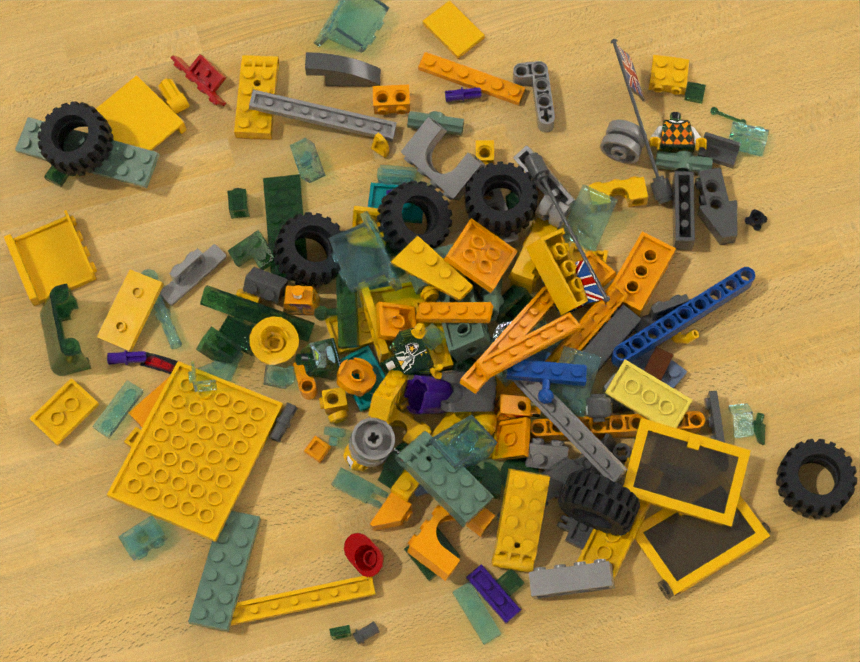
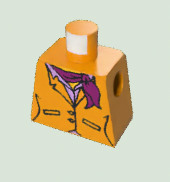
M286 286L283 314L319 315L320 296L314 287Z

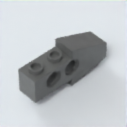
M721 168L699 171L697 178H695V187L700 192V206L697 215L720 245L735 243L737 238V200L729 201ZM711 188L715 192H709L707 189ZM716 205L719 209H713L711 206Z

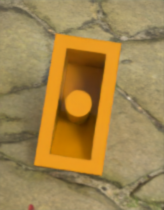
M391 492L371 521L370 528L376 531L401 526L404 521L408 522L413 514V511H411L412 504Z

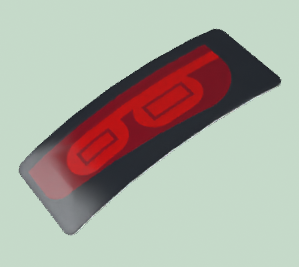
M146 352L147 359L145 362H141L140 365L171 374L178 361Z

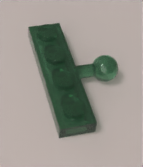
M356 273L336 274L337 308L328 309L325 306H318L314 311V316L317 320L324 321L329 316L337 315L339 348L359 347Z

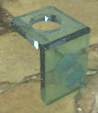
M191 361L192 371L188 372L189 382L193 383L195 392L217 390L216 380L197 381L195 363Z
M747 403L729 405V410L733 415L734 437L753 436V411Z

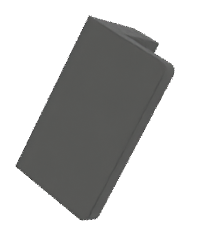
M705 132L704 138L707 140V149L700 147L698 156L713 158V163L733 169L741 143Z

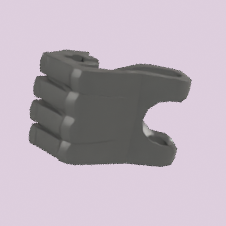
M456 370L442 372V381L449 382L454 390L448 400L441 401V410L447 412L494 411L497 395L496 375L489 378L475 394L460 384V379L466 372Z

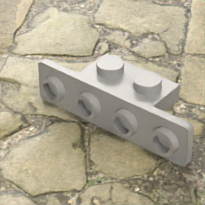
M215 244L204 253L198 248L194 252H190L182 263L172 268L169 273L172 281L161 290L160 296L170 306H173L227 258L226 254Z

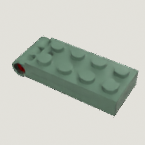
M426 431L422 432L395 456L398 464L463 528L491 503L494 498L462 464Z

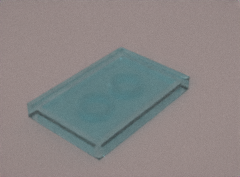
M585 184L582 185L567 221L579 244L592 251H596L618 199ZM565 226V235H563V237L574 242L567 227Z

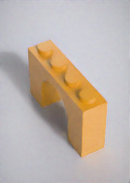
M437 505L431 513L433 515L431 520L428 521L426 519L419 528L422 531L418 536L414 534L407 544L410 546L407 552L446 581L458 566L460 559L440 544L437 539L436 528L443 522L456 520L442 506ZM484 508L466 526L481 537L492 523L495 515Z

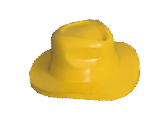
M273 316L261 320L254 326L250 334L252 352L261 362L268 365H278L288 361L296 353L299 346V337L295 327L282 317Z

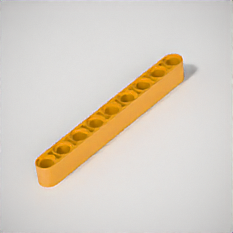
M686 411L677 429L694 434L699 433L704 426L705 417L699 411ZM639 414L611 415L605 418V422H593V418L589 417L577 418L598 439H602L606 433L610 434L613 438L636 437L638 429L634 428L631 424L634 422L639 423L640 419L644 417ZM549 418L536 419L531 422V439L541 438L544 441L569 440L562 432L557 433L553 430L556 426ZM691 420H698L700 425H693ZM618 423L622 428L616 430L612 427V424ZM598 424L602 429L597 431L592 426ZM540 427L543 429V432L538 434L533 429ZM648 431L647 436H662V434Z

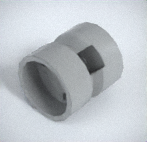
M546 194L539 203L535 216L544 221L548 219L549 224L559 229L563 224V220L551 197ZM559 202L558 204L563 214L567 217L570 207Z

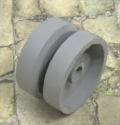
M612 120L601 142V151L607 157L620 163H636L641 155V148L645 144L640 126L626 120Z
M378 418L361 420L354 427L349 440V452L352 458L358 464L366 467H375L386 461L395 444V434L392 427L386 421Z

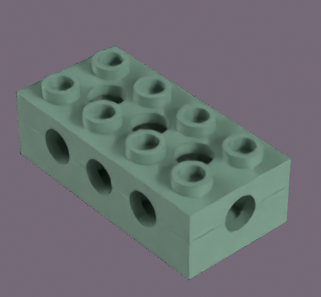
M466 277L465 279L473 285V289L460 302H481L476 286L470 278ZM439 291V297L436 302H459ZM442 323L448 350L458 363L485 352L492 344L487 323Z

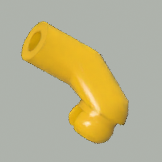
M693 329L686 334L679 332L671 339L675 343L689 344L699 337V333Z

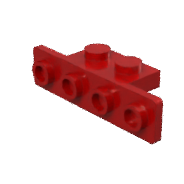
M199 54L191 66L180 57L174 55L170 57L175 62L173 65L180 71L183 70L186 73L185 77L189 81L195 82L200 92L209 96L208 99L216 106H225L227 104L216 93L226 77L203 55Z

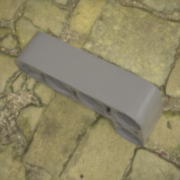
M542 61L516 64L513 68V82L520 86L532 85L538 128L545 133L552 131L555 114L547 65Z

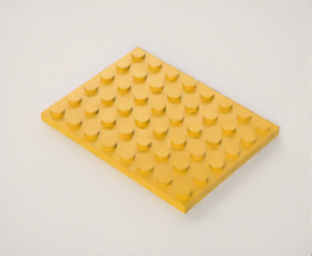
M178 361L112 483L107 497L216 542L283 408V403Z

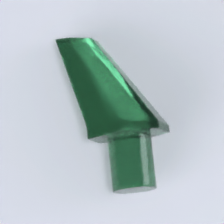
M757 413L756 420L751 421L757 442L765 445L766 425L763 423L765 415Z

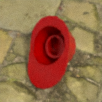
M354 533L347 537L344 543V553L349 562L362 576L373 577L378 574L380 569L383 568L384 554L382 550L365 534Z

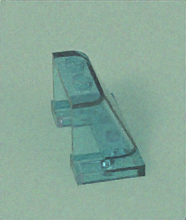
M338 0L314 44L320 47L329 39L362 53L366 50L368 44L371 45L375 40L376 35L374 34L376 30L379 31L383 26L384 21L382 20L390 7L380 0Z
M368 211L360 214L363 220L362 224L329 238L334 251L332 253L335 264L339 263L341 268L338 271L342 281H346L351 292L388 282L395 291L402 288L395 268L391 265V258L377 224Z

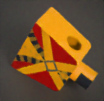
M500 394L494 408L497 422L524 417H540L541 412L536 405H531V400L528 397Z

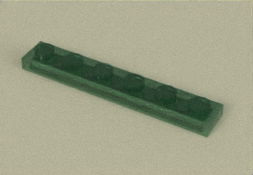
M208 285L205 286L200 305L254 324L268 317H282L295 327L299 339L309 342L315 324L314 322Z

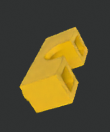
M633 176L625 180L613 179L610 182H594L589 185L588 198L591 213L610 210L611 198L616 195L623 196L627 200L628 207L647 205L648 193L644 177Z
M390 370L372 396L369 416L387 422L393 413L395 403L398 404L404 396L408 375L398 370Z
M394 405L393 413L387 420V423L392 428L401 426L407 430L406 435L402 439L403 446L407 447L424 431L430 435L432 434L431 428L423 422L418 423L408 412L402 413Z

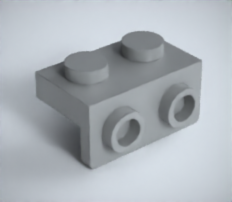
M532 438L529 442V455L526 457L525 466L548 469L564 457H567L569 448L560 440H552L550 443L544 442V439Z

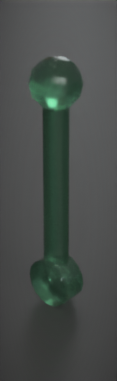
M712 107L710 110L712 115H721L738 122L741 126H745L747 123L745 119L740 120L720 112L716 107Z

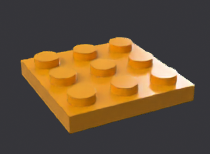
M471 218L443 260L491 293L518 251Z

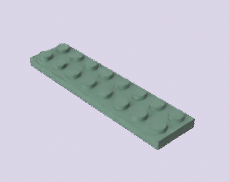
M27 118L15 148L16 152L46 160L38 147V141L40 140L37 138L38 132H41L39 127L45 121ZM72 130L64 140L63 150L70 152L81 147L86 141L88 133ZM114 140L110 142L113 145L112 151L108 152L110 156L107 160L104 159L103 165L100 168L96 167L92 174L147 189L160 154Z

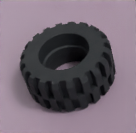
M72 101L70 105L64 103L61 104L60 108L55 107L50 115H46L45 122H42L39 127L41 132H38L37 138L40 140L38 141V147L41 150L42 156L59 172L67 173L69 176H76V174L84 176L86 175L85 172L89 174L94 172L96 167L100 168L103 165L104 159H108L110 156L108 152L112 151L113 145L110 142H113L114 137L111 133V126L93 106H89L87 103L81 102L79 104L77 101ZM78 127H88V136L84 144L74 151L65 152L63 144L66 136Z
M503 161L497 162L496 165L489 163L487 168H479L477 174L474 173L470 177V182L466 186L465 203L469 220L472 218L498 237H500V234H505V237H509L513 232L515 234L520 233L521 228L526 229L529 226V222L533 221L537 209L538 191L536 190L535 181L531 180L532 176L529 172L524 173V168L521 166L516 168L514 163L508 162V165L503 164ZM505 188L518 196L519 203L512 209L498 211L487 206L483 198L491 190Z
M416 180L408 183L405 182L390 191L382 199V204L378 207L377 211L380 213L377 216V222H380L378 227L379 233H383V240L390 243L389 247L391 249L397 248L398 253L417 236L432 249L437 248L450 233V229H448L452 226V220L450 219L452 210L448 209L450 204L448 200L443 199L442 196L444 194L441 191L437 192L435 190L436 187L432 184L427 186L426 182L420 181L417 183ZM405 203L415 204L424 212L427 219V228L424 234H416L405 225L402 218V208Z
M305 212L304 216L301 213L297 214L294 218H289L275 240L273 255L275 256V264L279 265V272L281 274L285 273V278L288 281H295V285H314L318 288L323 283L325 285L329 284L332 279L338 276L348 257L349 251L347 248L349 245L348 241L344 240L346 235L343 230H339L340 226L337 222L334 224L328 216L324 218L322 214L316 213V215H312V212ZM304 238L315 240L324 248L327 259L320 262L304 259L297 252L295 241Z
M807 439L805 443L801 441L794 448H791L781 461L776 479V485L780 487L778 493L780 496H784L783 502L786 506L789 504L793 506L792 511L796 514L800 511L803 512V517L808 518L810 515H813L814 519H820L822 516L825 518L830 517L833 513L839 512L854 494V487L857 484V477H854L857 473L856 467L851 466L853 460L850 456L846 457L844 455L846 451L842 447L840 449L835 447L836 443L830 441L829 444H826L825 439H818L817 442H814V439ZM808 463L824 466L831 473L834 480L832 491L828 494L818 495L805 489L798 476L801 466Z
M588 471L572 472L568 476L558 498L559 507L568 516L595 530L611 533L612 535H625L628 533L640 508L638 497L633 492H630L628 488L607 477H602L599 474H593Z

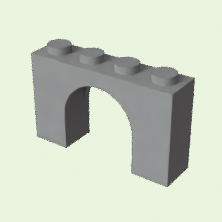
M428 117L402 149L401 153L405 155L404 159L409 164H415L418 167L417 171L424 177L427 175L431 179L430 183L433 186L444 190L443 194L448 199L460 200L466 192V186L470 182V177L474 173L477 174L479 168L483 167L485 169L487 166L474 154L467 153L454 170L445 174L439 173L433 166L432 152L447 130L436 120Z

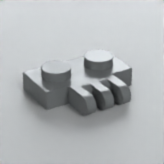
M562 515L560 519L567 524L558 522L557 527L568 532L565 542L583 550L593 528L576 521L571 516L569 518Z

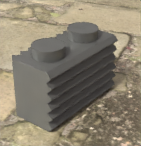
M253 267L245 277L243 291L278 303L285 294L288 280Z

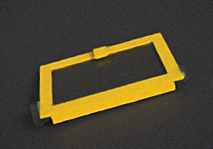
M641 418L630 455L628 470L618 483L628 488L630 492H633L641 502L721 526L732 527V524L737 523L739 513L735 511L751 450Z
M723 472L678 500L724 514L732 483ZM740 495L732 527L724 524L721 526L663 508L642 521L634 540L662 580L657 582L658 587L665 598L669 600L761 545L770 538L769 533L771 530L767 523H760Z

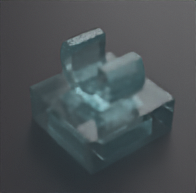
M326 426L324 435L330 436L329 445L338 446L339 437L346 436V429Z

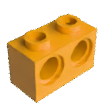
M409 84L373 86L374 114L409 113Z

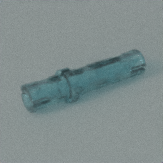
M159 295L154 304L155 316L162 325L170 348L177 349L182 346V342L171 320L170 310L166 308L163 297Z

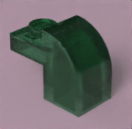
M404 442L400 443L388 456L378 478L379 482L390 489L405 470L395 459V456L408 446Z
M484 461V469H480L477 465L465 467L478 481L482 482V485L494 496L493 499H500L502 476L495 465Z

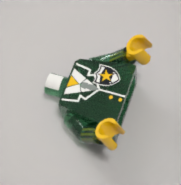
M418 323L415 328L399 331L389 346L393 356L384 360L388 371L399 366L404 375H433L434 378L441 379L442 372L438 371L442 370L443 365L437 364L435 368L432 367L434 363L422 340L426 330L419 331L422 325Z

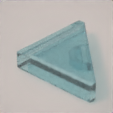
M237 352L197 369L230 382L243 353Z

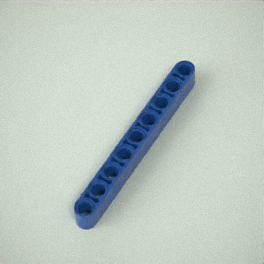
M750 267L739 269L617 345L611 357L613 365L620 368L624 360L630 363L748 290L755 279L754 270ZM742 276L747 277L749 280H743ZM726 286H731L734 290H729ZM714 295L718 297V300L712 299L711 296ZM695 305H700L703 309H697ZM680 315H686L688 319H682ZM668 324L672 326V329H667L664 325ZM654 334L657 338L652 339L648 335ZM633 344H639L641 348H634ZM617 354H623L626 358L621 359Z

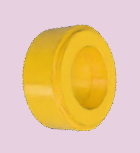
M340 410L328 416L330 424H337L348 418L346 410Z

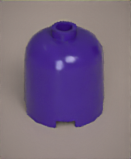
M414 375V378L408 380L405 387L404 396L408 398L409 403L407 409L413 414L444 413L446 411L441 410V401L448 400L453 393V388L449 382L442 381V378L436 379L433 376Z

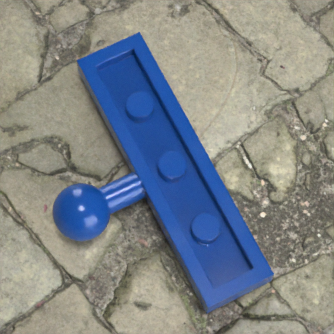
M523 360L507 369L506 379L542 382V389L538 393V400L542 404H549L554 398L553 392L550 390V383L585 386L587 365Z

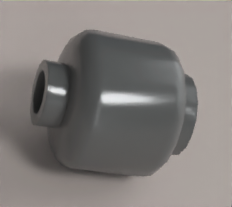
M591 394V397L586 399V415L589 418H593V422H605V418L611 416V399L606 397V394Z

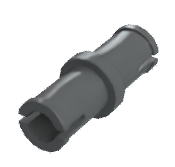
M286 403L281 416L276 419L277 423L269 438L280 443L286 429L291 426L290 422L296 410H298L295 405Z

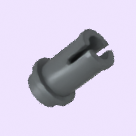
M373 621L360 630L356 629L353 637L358 645L360 643L364 644L365 640L380 633Z

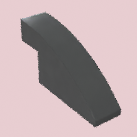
M306 52V76H325L326 86H380L381 69L376 66L345 56Z

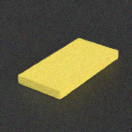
M627 360L623 361L604 393L647 420L674 428L678 427L693 401Z

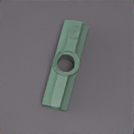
M432 111L429 114L409 112L407 128L419 129L429 117L445 128L447 134L462 135L464 119L447 117L438 111Z
M657 151L655 159L656 167L659 169L694 173L712 169L713 158L693 156L688 151H679L677 153Z
M502 278L491 293L484 288L480 291L483 302H491L494 306L491 322L497 319L499 307L504 303V298L501 296Z

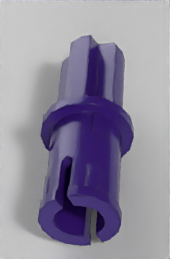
M461 87V89L445 91L446 102L461 100L464 102V99L480 98L482 96L481 88L463 89Z
M125 350L124 352L107 353L108 365H128L129 363L145 362L147 359L145 351L128 352Z

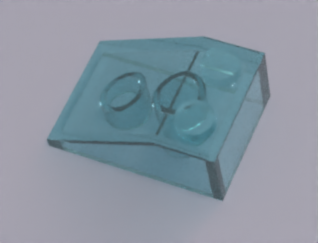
M564 346L559 363L587 365L586 385L552 383L550 390L573 414L584 417L586 413V399L591 397L602 357Z
M473 415L466 417L429 440L455 470L476 465L488 458L498 443Z

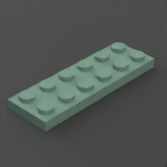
M231 511L217 541H212L188 620L189 624L229 632L261 521L260 516Z

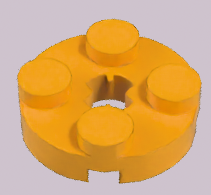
M361 358L344 360L337 371V385L346 392L358 397L364 396L365 393L369 392L376 381V374H374L372 365ZM352 374H359L360 379H355Z

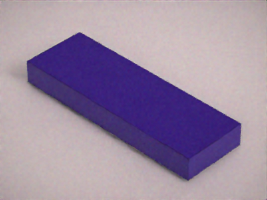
M482 564L466 577L469 583L505 624L521 612L517 604Z

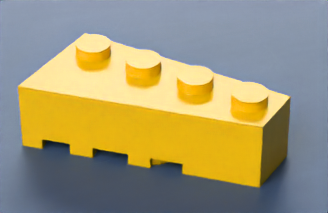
M540 218L533 220L530 227L531 232L529 236H526L523 249L519 252L516 263L509 274L511 287L532 294L540 274L525 247L539 238L559 230L557 227L549 224L548 219L545 221Z
M564 228L541 237L525 247L561 315L588 302L581 278L577 277L575 273L577 268L575 261H571L569 255L571 250L569 243H565L563 237L565 235Z

